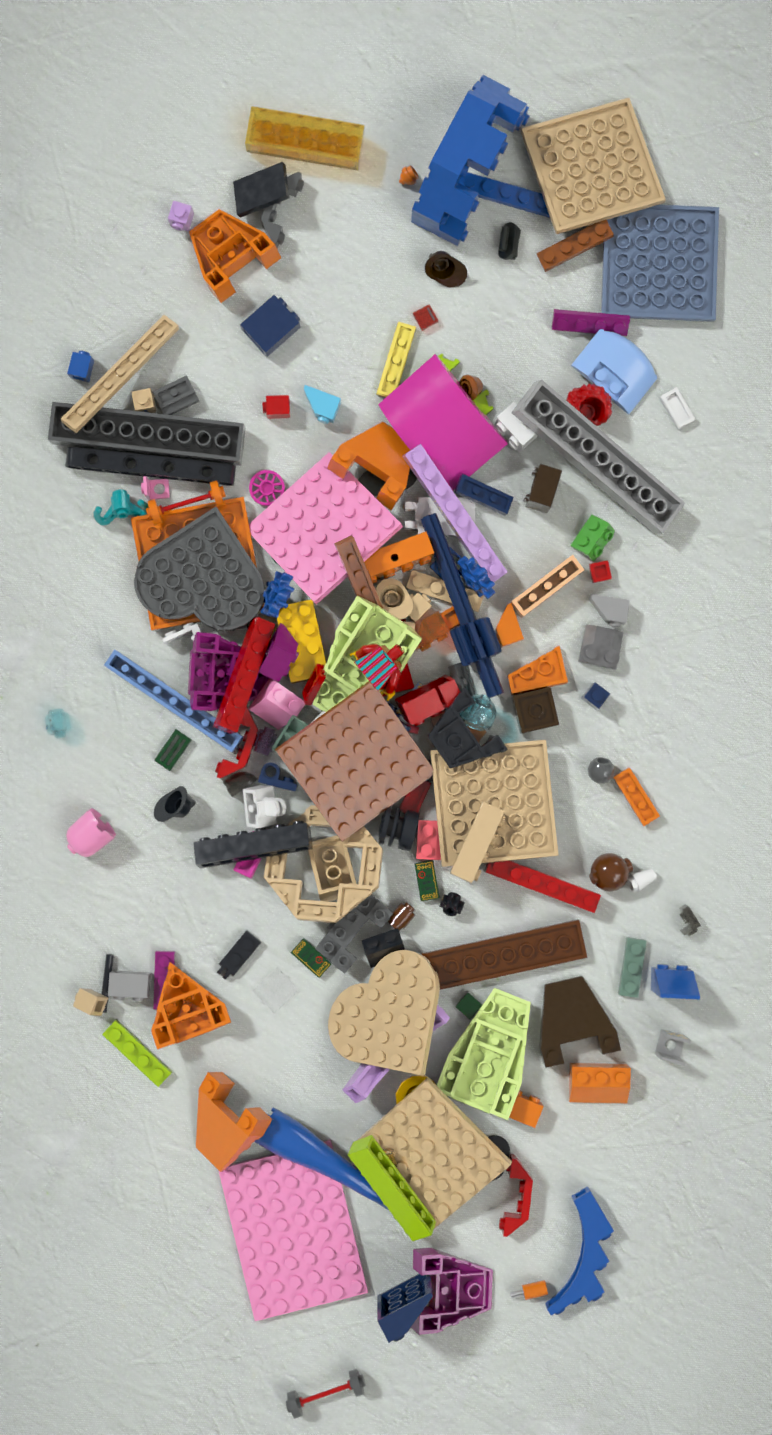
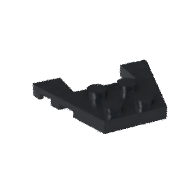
M465 687L459 692L427 736L449 768L508 750L498 735L480 746L459 714L475 703Z

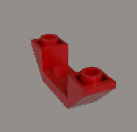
M246 706L240 724L250 727V730H246L242 740L245 742L244 747L239 749L236 757L239 760L238 764L226 759L218 762L215 770L218 773L217 778H224L245 768L248 764L259 732L248 706Z
M510 1154L512 1163L506 1171L510 1178L523 1179V1181L519 1182L521 1200H517L516 1211L519 1214L504 1212L503 1218L499 1220V1230H502L503 1237H508L529 1220L533 1179L514 1154Z

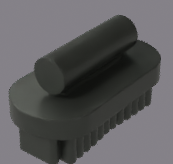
M512 222L506 223L501 229L498 255L504 260H515V257H518V243L521 230Z

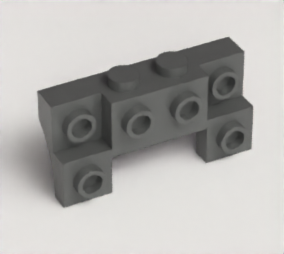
M371 894L337 923H330L327 927L329 931L315 949L345 974L357 959L346 949L348 944L368 919L382 928L393 912Z

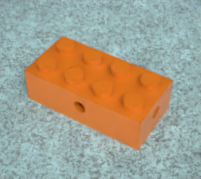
M423 532L378 549L364 563L374 584L377 583L378 578L384 577V579L395 576L397 571L402 570L404 573L412 570L413 565L420 563V566L430 563L434 557V551L427 532Z

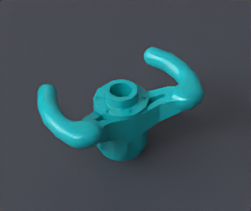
M119 489L112 493V505L106 514L101 517L102 508L97 506L93 512V517L98 524L106 526L115 518L124 519L129 515L135 517L147 515L146 508H149L147 502L139 499L137 505L142 508L140 509L130 501V495L126 490Z

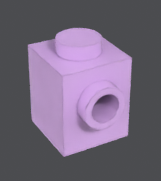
M173 201L168 216L170 226L176 230L189 232L194 216L192 206Z

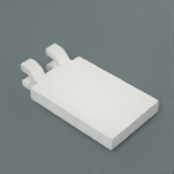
M418 497V503L405 502L404 512L415 511V521H405L404 531L418 530V534L425 532L420 519L437 513L444 535L457 537L430 497ZM458 498L475 523V502L467 498Z

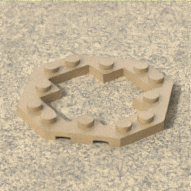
M314 805L308 807L305 810L306 812L286 825H293V822L304 821L309 826L331 827ZM364 826L344 841L345 847L363 848L359 884L339 883L337 902L302 900V880L284 879L288 854L266 857L264 878L297 920L337 923L379 888L383 849Z

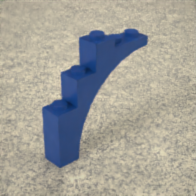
M588 1186L571 1196L581 1221L582 1245L576 1268L570 1279L554 1297L545 1303L551 1316L562 1313L565 1307L570 1304H577L583 1296L590 1302L600 1299L602 1294L605 1293L594 1271L604 1269L607 1263H609V1259L598 1241L608 1239L614 1230Z

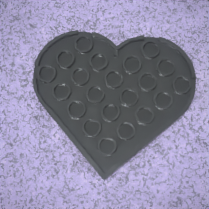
M217 507L209 510L147 551L137 564L134 578V588L137 597L142 605L152 614L164 619H182L195 614L204 624L218 630H235L247 625L258 615L264 602L263 594L265 587L262 576Z

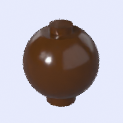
M605 853L594 860L589 877L592 884H595L601 890L613 892L621 889L627 883L629 873L633 872V866L628 858L623 859L617 854Z

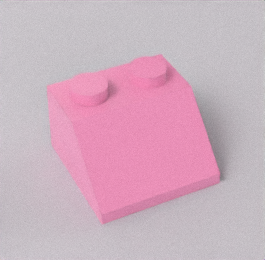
M269 678L248 709L279 730L287 725L292 715L298 716L305 703L304 700L284 686Z

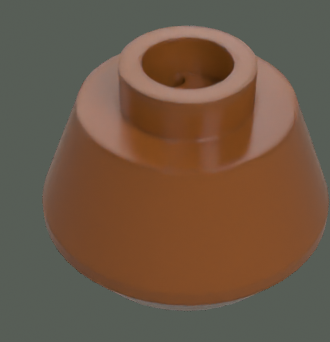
M464 375L459 381V385L471 400H474L481 394L483 383L478 377Z

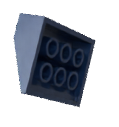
M417 1274L377 1295V1322L388 1343L393 1340L397 1342L404 1338L433 1297L431 1275Z

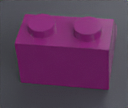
M279 624L269 641L258 672L277 682L281 680L282 676H287L291 667L289 666L290 663H295L299 655L296 652L298 643L284 624Z

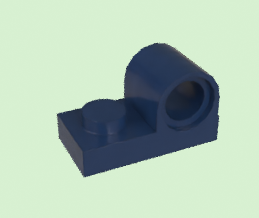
M269 762L263 766L258 780L259 783L297 791L298 784L294 783L295 779L284 777L283 780L279 779L281 770L277 764ZM269 766L276 768V775L274 777H269L266 774V769Z

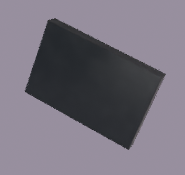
M283 162L233 181L236 212L240 218L290 198L286 165Z

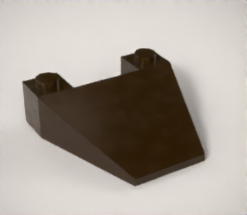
M583 976L544 985L539 1048L545 1068L564 1064L560 1044L596 1036L598 1048L602 1055L621 1051L616 1029Z

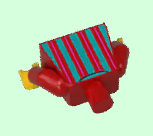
M398 644L390 650L385 645H363L357 651L350 653V657L353 655L356 657L354 664H356L377 691L383 690L380 693L387 695V701L395 695L402 667L397 659L404 653Z

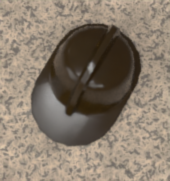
M437 251L429 255V259L425 264V273L428 277L449 288L458 287L465 282L467 269L461 261L445 251Z

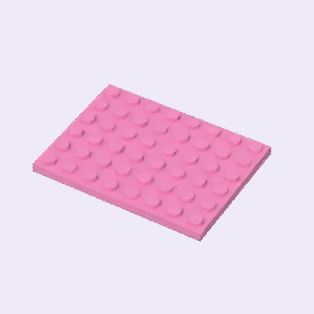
M331 1140L323 1141L331 1149H333ZM276 1154L231 1164L223 1172L219 1171L255 1321L368 1293L341 1183L299 1164L285 1160Z

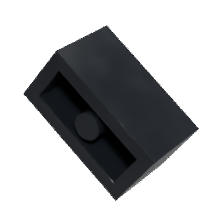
M398 928L361 940L371 968L375 967L386 955L394 951L405 950Z

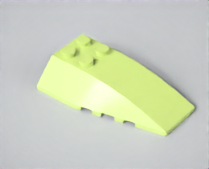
M357 596L336 630L335 639L330 648V655L324 667L326 678L314 699L313 705L327 712L369 681L354 664L356 657L354 655L350 657V653L357 651L363 645H385L390 650L398 644L404 651L397 659L402 665L400 672H402L422 638L409 625L382 607Z
M493 989L448 1054L437 1083V1087L447 1097L499 1118L509 1119L522 1084L531 1002L499 989Z

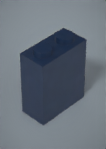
M275 295L270 297L240 324L241 330L266 357L301 328L298 315L294 311L290 312L286 308L288 306L281 297L278 299Z

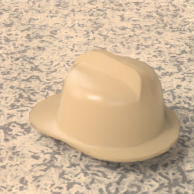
M390 578L382 580L378 584L376 592L383 609L400 620L407 618L413 611L414 604L403 584L396 579Z

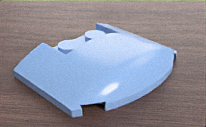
M602 329L595 334L571 365L589 382L596 386L604 387V390L611 396L612 401L627 414H630L657 380L651 362L641 349L627 338Z

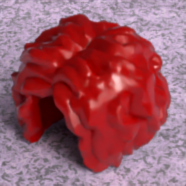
M583 384L579 388H574L567 395L566 401L596 426L606 423L612 415V398L604 390V387L596 386L595 384H587V386Z

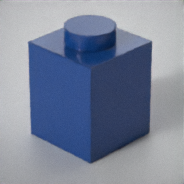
M85 351L72 352L67 372L71 379L89 383L94 365V359L90 356V353Z

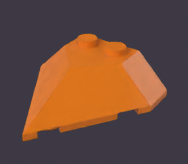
M169 962L155 1021L151 1029L157 1050L192 1039L231 1023L225 1003L171 962Z

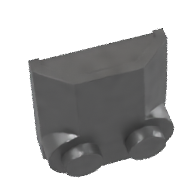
M586 624L578 662L616 670L620 659L619 654L623 632Z

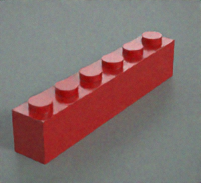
M260 617L253 618L249 623L215 719L214 728L229 734L238 732L275 626L274 623Z
M513 861L489 862L484 870L488 874L595 913L601 897L596 892Z

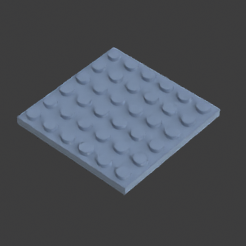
M656 205L607 220L614 237L603 242L601 313L630 315V319L714 322L716 320L719 207Z

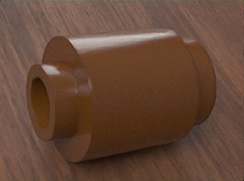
M407 902L405 904L400 903L393 911L388 923L395 929L398 928L399 931L402 928L404 929L414 918L415 914L413 912L415 909Z

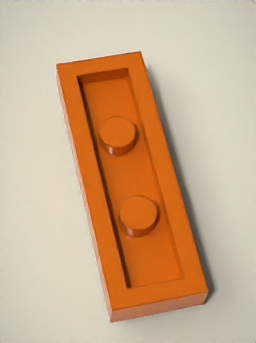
M630 767L613 777L642 826L660 817Z

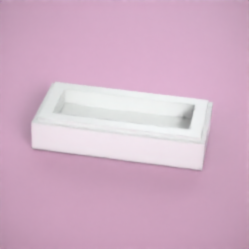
M677 387L659 397L678 430L696 420Z

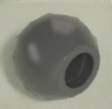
M598 757L590 762L588 775L592 781L604 784L613 778L615 772L614 765L609 759Z

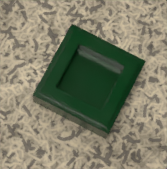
M467 992L455 1007L467 1018L471 1019L481 1008L482 1004Z

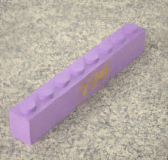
M419 444L404 454L402 457L470 557H473L479 566L487 570L491 581L495 582L505 575L507 570L423 446Z

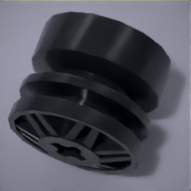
M392 806L387 807L384 814H382L379 826L378 844L383 845L385 837H389V847L393 844L394 839H397L398 849L411 851L420 813L407 810L404 817H400L399 807H397L395 815H391Z

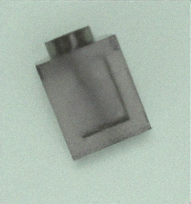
M685 904L679 908L682 912L679 915L685 924L689 923V925L682 928L680 932L684 936H690L698 931L697 928L701 925L690 907Z

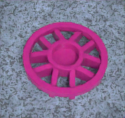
M260 471L250 481V495L258 504L269 506L276 500L274 493H281V496L285 492L284 481L274 471ZM261 474H266L265 480H263L259 476ZM269 474H273V478L271 481L268 480ZM276 477L280 480V483H274ZM256 478L261 481L260 485L254 483ZM254 485L259 489L253 492L252 486ZM275 486H282V490H275ZM261 492L262 495L257 499L254 495ZM272 495L274 501L269 502L268 496ZM265 496L267 503L260 500Z

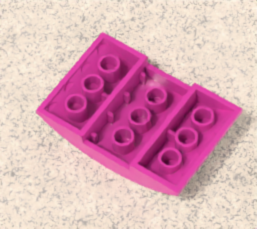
M434 354L378 405L410 450L419 444L423 446L452 491H454L460 475L465 474L470 477L509 443L487 416L479 410L441 359Z

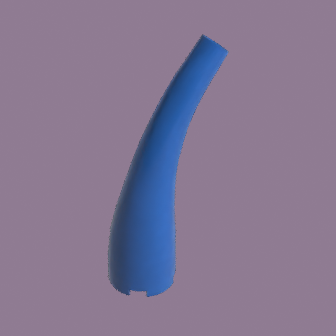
M274 1107L271 1109L273 1112L270 1116L272 1121L264 1135L260 1139L255 1140V1143L285 1160L325 1175L389 1210L355 1165L331 1149L303 1124Z

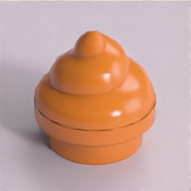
M411 165L409 167L405 166L402 169L399 183L414 185L416 180L419 179L416 170Z

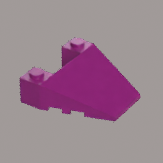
M434 1248L413 1249V1269L420 1275H431L433 1292L429 1306L423 1309L411 1326L418 1335L439 1333L450 1325L455 1326L459 1324V1321L473 1318L492 1309V1269Z

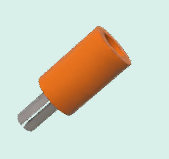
M545 1280L522 1285L523 1289L510 1292L512 1299L525 1296V1300L548 1295Z

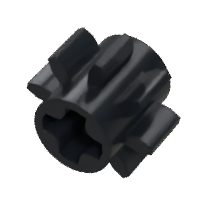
M450 892L448 895H443L439 907L443 908L444 914L456 916L457 913L461 914L465 902L461 901L459 894Z

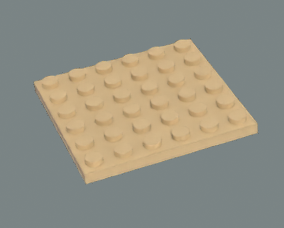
M630 98L521 128V134L556 234L665 203L666 199Z
M546 740L505 743L508 749L505 752L496 753L492 756L483 757L453 768L448 767L437 750L430 751L431 765L434 769L432 771L442 867L454 865L483 801L505 811L503 816L506 817L502 827H497L495 834L498 836L494 845H489L487 852L490 854L486 863L559 856Z
M426 1078L357 1139L360 1140L370 1135L375 1138L435 1219L434 1229L512 1163L429 1078Z

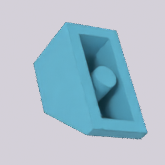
M305 385L304 393L315 417L318 418L317 420L324 424L334 423L341 405V398Z

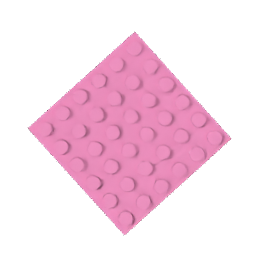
M330 452L249 523L251 536L287 574L293 576L292 580L316 605L348 577L334 543L352 535L365 562L403 527L349 471L342 479L327 469L333 456Z

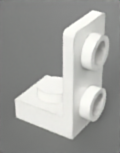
M191 622L184 625L183 630L179 632L173 630L166 633V637L162 640L166 644L193 632L191 639L194 641L196 632H202L199 624Z

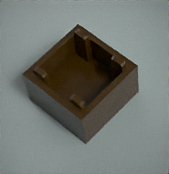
M540 464L538 468L535 467L531 474L535 477L530 493L526 494V498L523 500L527 502L525 507L548 513L553 503L562 470Z
M551 687L511 697L520 734L559 725Z

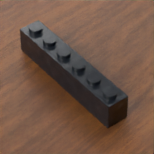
M304 821L293 822V825L289 826L278 824L272 829L257 828L254 832L249 833L248 831H239L236 835L232 836L221 834L218 835V838L214 839L204 837L200 838L197 842H193L195 864L200 869L313 849L311 829Z

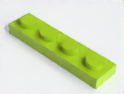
M117 1019L102 1034L157 1087L172 1073L164 1063Z

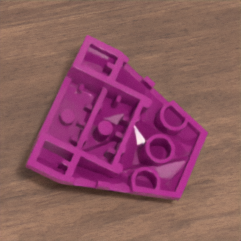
M196 632L189 661L188 695H190L191 710L214 711L220 708L241 649L238 643L230 642L217 634ZM258 673L249 701L257 697L269 677Z

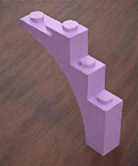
M438 1005L433 1031L446 1024L450 1019ZM361 1063L342 1090L355 1103H358L367 1098L373 1088L390 1069Z

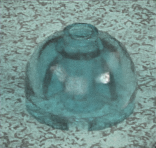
M483 694L471 695L475 703L459 714L460 717L462 716L465 719V724L473 729L484 731L485 728H488L490 730L497 716L493 702L488 696Z

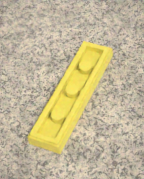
M398 321L376 395L386 398L399 386L416 331L415 326Z

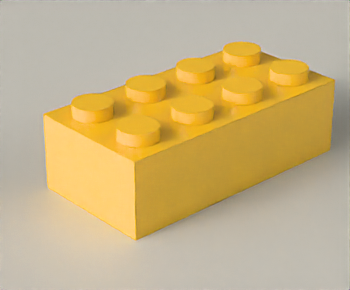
M312 600L288 604L287 608H280L277 618L278 626L280 623L284 624L298 643L296 652L299 655L295 663L291 662L289 665L291 666L289 677L292 684L307 681L317 664L324 665V667L326 664Z

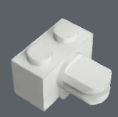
M259 785L243 789L247 827L262 828L277 824L276 817L285 814V802L281 798H274L273 786Z

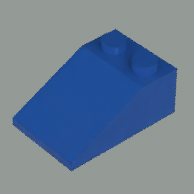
M657 964V967L651 968L650 990L660 998L700 1000L694 971L688 969L687 965H676V968H669L667 964Z

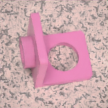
M143 476L144 482L141 483V491L148 500L170 497L168 479L149 480L146 476ZM157 484L165 486L163 494L159 495L154 492V487Z

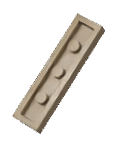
M414 570L411 571L406 589L421 594L424 593L427 596L452 604L443 580ZM465 588L473 611L479 612L484 595L478 597L477 592Z

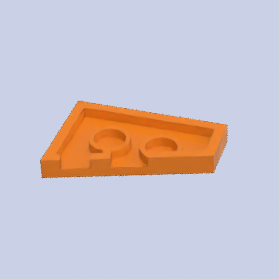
M560 646L509 674L507 678L511 695L567 684L568 679Z

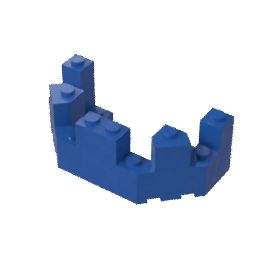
M482 75L480 81H477L473 85L472 90L467 92L428 167L430 169L429 177L424 178L419 190L421 194L419 197L420 201H415L413 205L412 223L456 246L461 241H465L469 233L467 231L468 224L465 221L471 212H476L480 203L478 201L479 193L458 183L460 178L466 176L469 167L486 176L489 175L491 170L495 171L499 163L497 158L500 153L504 154L508 143L506 142L507 134L492 127L493 123L513 133L515 130L519 131L522 125L526 126L530 115H528L529 107L527 103L511 96L510 88Z

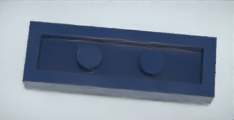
M465 474L460 475L454 492L504 516L508 514L514 498Z

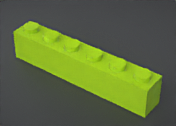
M370 1135L354 1141L348 1153L350 1160L356 1165L362 1176L365 1177L383 1204L392 1213L394 1219L404 1229V1232L412 1241L431 1236L436 1224L435 1219L375 1138Z

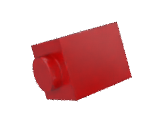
M289 395L266 396V402H263L262 405L263 413H266L268 419L290 418Z

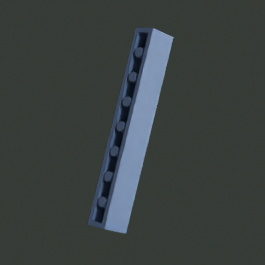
M114 649L104 664L105 667L230 752L234 753L243 740L244 736L238 732L229 734L214 728L213 725L216 717L207 711L191 710L188 698L119 651Z

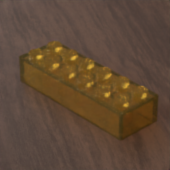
M251 106L245 146L246 151L250 153L358 171L365 135V125Z

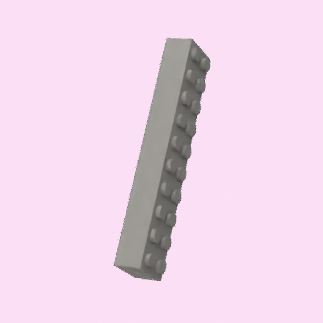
M543 380L534 382L511 412L654 534L664 533L684 506L685 502Z

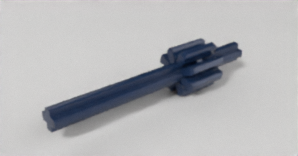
M437 513L427 515L420 520L424 531L427 532L435 560L460 623V626L450 631V635L461 664L464 667L475 664L488 699L504 693L491 657L500 654L502 650L489 617L476 619Z

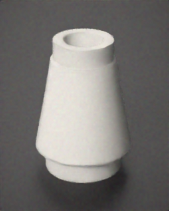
M649 869L630 874L627 884L632 892H639L657 879L654 870Z

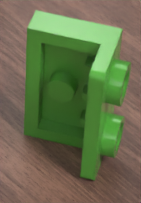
M591 514L570 546L595 562L601 556L606 544L613 538L615 530L610 523Z

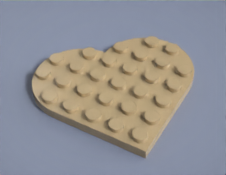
M409 950L394 951L378 962L371 973L368 984L359 983L352 985L336 998L329 1014L328 1030L331 1042L341 1056L353 1062L425 1076L440 991L439 978L430 961L417 952Z

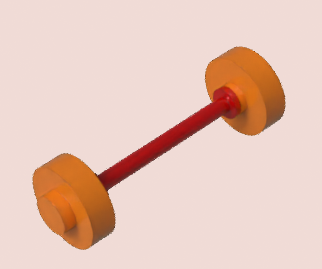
M216 480L210 482L212 490L208 491V494L162 507V505L158 506L155 499L149 500V508H146L149 520L153 519L154 524L157 525L163 523L161 515L165 511L209 498L210 500L215 499L217 507L224 505L223 498L226 497L223 486L219 487Z

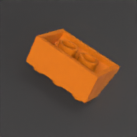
M570 1063L569 1102L627 1103L630 1092L631 1068L628 1064Z

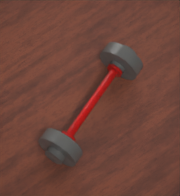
M357 1369L349 1371L350 1380H347V1384L304 1399L298 1397L296 1390L288 1392L287 1410L296 1419L303 1416L302 1407H304L305 1403L348 1388L354 1391L356 1397L364 1395L363 1387L366 1386L363 1374L360 1375Z

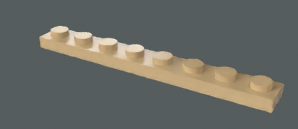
M163 315L61 418L62 423L77 433L179 330V326Z

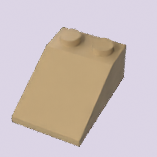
M336 835L312 841L313 849L308 850L320 901L329 902L337 900L339 883L356 884L348 849L344 846V841H341Z

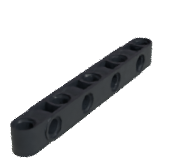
M67 447L65 467L71 469L206 484L217 480L218 485L234 486L236 472L235 465L80 447ZM97 456V463L90 464V458ZM129 461H136L134 468H127ZM172 464L174 465V470L170 473L165 472V467ZM207 468L212 469V474L209 477L203 476V471Z

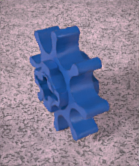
M464 556L457 562L461 567L458 570L459 574H462L465 584L477 592L478 597L484 595L486 599H489L496 593L492 589L495 583L488 577L487 570L479 566L473 557L468 560Z
M276 571L274 581L266 582L268 587L263 594L265 605L261 610L262 614L278 618L280 608L288 607L286 601L290 598L291 592L294 591V588L289 586L293 579L292 575Z

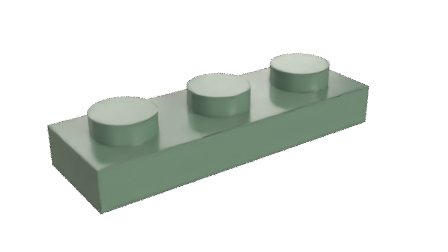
M626 937L618 995L638 998L646 940Z

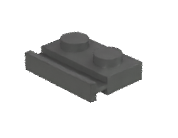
M187 375L153 391L163 414L173 415L200 402Z

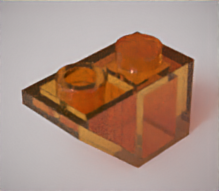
M439 611L421 621L418 635L422 640L416 648V652L418 650L424 652L432 647L430 645L432 642L437 640L439 643L448 638L447 634L450 633V630Z

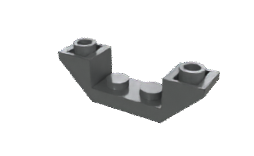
M300 172L287 177L289 195L294 197L297 196L298 191H302L304 185ZM281 202L264 208L261 216L262 226L277 249L279 244H283L285 234L283 233L282 226L272 222L275 221L277 211H275L277 204L280 205Z

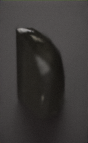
M237 772L225 779L223 784L226 786L231 797H234L257 781L258 778L249 772Z

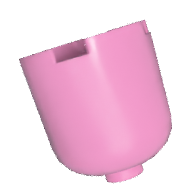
M93 808L84 813L67 830L66 838L69 843L67 847L73 854L77 853L83 857H90L115 838L116 833L108 822L104 824L100 819L102 815Z

